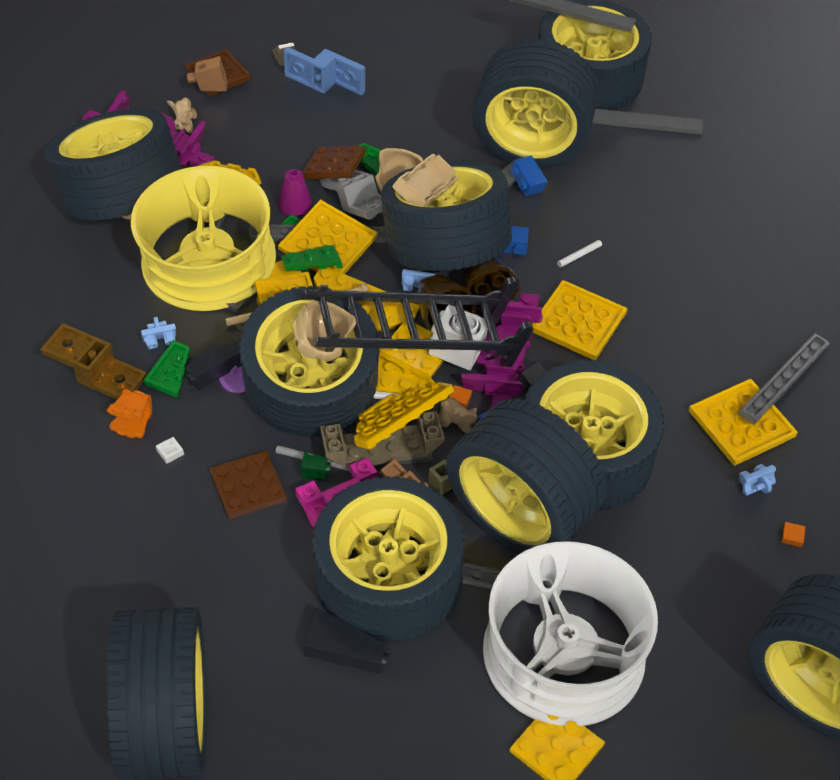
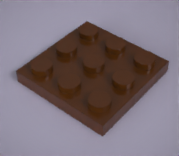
M227 49L185 65V71L193 73L195 72L197 62L220 56L228 80L227 90L251 80L249 72ZM223 91L204 92L210 97Z
M338 145L335 147H318L302 172L304 179L351 178L366 153L365 146L352 145L343 147Z
M267 450L209 468L228 519L287 501L286 494Z

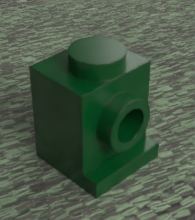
M304 451L301 464V478L325 481L326 474L331 472L332 463L328 462L326 457L309 455L308 451Z

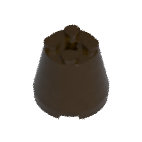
M498 257L473 267L464 268L465 287L472 295L485 296L493 291H500L505 280L511 276L516 277L518 287L510 301L513 302L517 292L520 291V282L517 275ZM476 305V311H482L480 305Z
M433 275L422 279L419 282L417 293L472 295L466 287L450 280L444 275ZM419 303L422 320L431 331L434 322L428 303ZM436 304L439 315L442 310H446L448 305L455 307L454 304ZM463 305L464 311L475 315L476 305Z

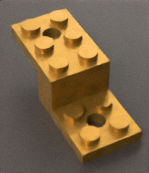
M64 323L61 324L40 349L41 354L73 367L77 383L116 400L122 395L124 389L137 391L147 376V372L115 359L111 343ZM73 344L71 347H64V345ZM116 380H125L122 383H116Z

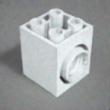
M448 305L445 311L442 310L440 312V319L446 339L465 340L456 308ZM465 311L473 340L485 341L488 332L485 318ZM433 324L431 332L434 334L430 339L439 340ZM430 349L429 354L471 371L482 350Z

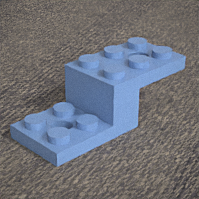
M289 47L284 50L285 76L322 93H325L334 84H338L360 95L365 92V66L327 49H324L314 59Z

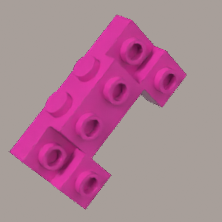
M368 457L350 465V473L353 479L324 492L319 490L314 481L296 488V497L304 508L313 529L322 509L326 507L329 500H332V497L336 494L338 495L341 490L347 489L348 486L355 485L356 482H363L365 479L370 478L371 480L377 477V471Z

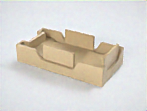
M433 153L414 167L412 171H407L400 176L392 187L408 203L426 207L449 190L459 178L454 176L456 171L440 155L436 157Z

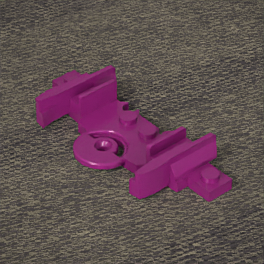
M123 90L117 95L114 103L106 113L123 110L129 106L130 97H126V91ZM89 109L82 120L101 114ZM163 114L166 117L182 166H186L190 162L189 165L195 167L214 160L213 156L201 152L202 147L200 143L204 136L205 121L198 124L192 135L189 136L185 134L184 128H182L180 133L174 131V120L168 115Z
M521 293L519 302L509 301L501 316L502 325L496 326L500 341L508 336H514L520 325L525 321H530L532 326L533 323L542 322V308L538 307L539 294ZM487 334L485 341H491L490 334ZM530 341L526 342L512 367L501 366L500 359L502 356L500 355L494 359L485 360L494 356L497 351L485 352L486 350H482L476 363L485 365V375L461 374L463 388L472 391H485L486 399H492L490 410L501 401L513 399V396H521L523 394L522 382L518 381V375L525 371L523 361L526 350L531 347Z

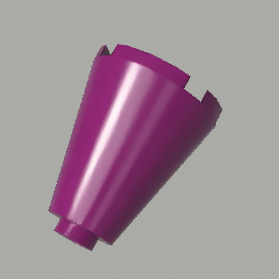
M291 169L286 172L278 199L279 210L285 216L290 214L295 217L301 214L305 216L312 209V199L302 172L297 169Z

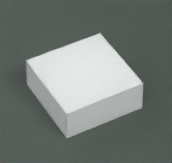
M174 437L156 445L157 452L166 464L184 455L183 449Z

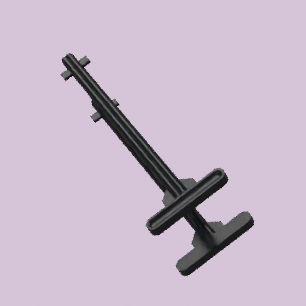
M514 276L508 277L505 280L500 291H493L485 296L328 290V285H320L319 290L304 289L303 292L304 299L319 302L327 337H315L314 345L315 347H326L325 352H333L334 348L497 351L502 356L500 359L501 366L512 367L534 330L532 323L525 321L520 325L514 336H508L501 341L499 340L495 324L498 323L518 287L517 279ZM326 300L347 302L349 313L356 318V325L353 328L356 338L340 337V333H334ZM355 301L374 302L383 338H364ZM382 302H399L402 304L411 339H392ZM409 303H428L439 340L419 339ZM436 304L455 305L465 340L446 339ZM463 305L481 306L492 341L473 340Z

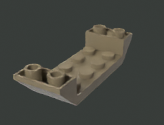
M437 411L421 413L417 418V425L405 426L402 429L396 430L389 438L381 440L372 449L356 446L354 436L357 433L342 435L340 424L320 426L326 458L345 468H350L351 464L367 457L372 465L390 463L393 459L405 461L426 457L445 442Z

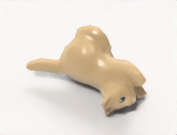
M183 98L175 104L173 101H167V104L171 106L176 115L174 131H181L184 128L188 134H191L193 132L191 119H196L197 113L194 108H191L190 100Z
M447 397L441 402L440 413L438 414L440 424L443 427H448L451 423H455L463 432L467 433L472 428L471 425L477 423V408L468 410L459 404L456 399Z

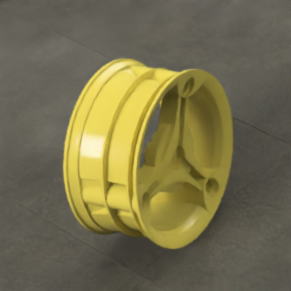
M196 166L172 172L152 183L140 195L133 208L131 229L133 237L140 247L142 273L146 284L161 300L175 307L192 311H213L228 308L227 303H237L257 293L255 281L268 279L273 272L276 262L275 244L269 230L270 206L267 196L253 179L236 170L219 166ZM225 215L234 216L251 224L259 234L250 247L245 251H241L234 247L233 240L228 233L215 227L214 221L223 218ZM191 218L194 221H198L196 230L189 233L181 242L180 251L170 258L162 260L153 249L159 237L171 226L184 219ZM204 222H209L210 228H204Z

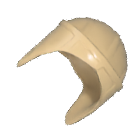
M386 148L381 150L379 153V173L375 176L380 192L389 179L423 162L422 157L405 149Z
M312 301L306 303L294 320V335L298 343L299 352L307 358H317L323 361H331L340 357L343 348H334L333 352H325L326 347H315V337H327L319 302ZM327 302L334 333H340V337L348 338L356 325V318L344 309Z

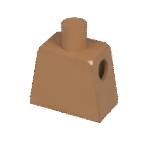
M220 56L197 62L195 72L187 73L188 82H198L201 91H227L228 80Z

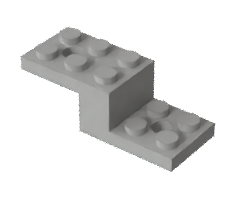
M355 170L351 178H324L320 180L322 187L338 192L343 211L368 220L375 218L379 213H383L381 195L378 194L372 174Z

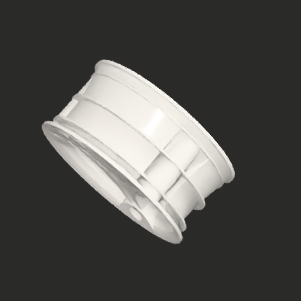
M553 542L533 547L512 559L502 569L493 584L489 599L490 621L488 622L483 641L484 663L497 691L510 705L523 714L539 721L565 726L568 721H574L578 726L601 722L621 711L633 699L640 687L645 671L646 658L652 649L657 634L658 616L654 598L647 584L636 570L620 557L607 550L579 542ZM562 590L590 596L602 602L616 613L629 633L625 645L599 638L594 628L581 617L569 614L559 598ZM522 600L531 604H538L543 616V621L538 625L533 638L535 657L527 666L523 665L516 658L499 634L501 625L509 611ZM550 602L556 613L555 615L552 614L548 603ZM543 665L544 668L539 673H536L535 671ZM592 665L613 667L619 669L620 672L615 677L590 684H571L549 679L555 673L561 675L579 674L586 671ZM547 714L552 716H558L559 719L550 720Z

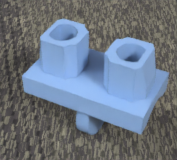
M403 269V290L411 291L413 287L419 288V282L422 279L435 274L423 272V269L418 271Z
M157 317L153 318L154 323L147 324L148 329L141 330L142 340L146 343L148 349L158 347L157 339L164 338L165 345H170L173 340L175 341V324L167 325L166 321L158 322Z
M763 464L756 466L754 473L741 472L739 474V482L743 485V493L747 496L759 490L765 494L771 492V485L776 483L774 477L776 467L773 465L765 467Z

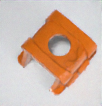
M124 389L118 400L110 404L107 409L109 414L117 416L110 423L109 428L122 436L143 438L147 421L152 415L151 395L136 390Z

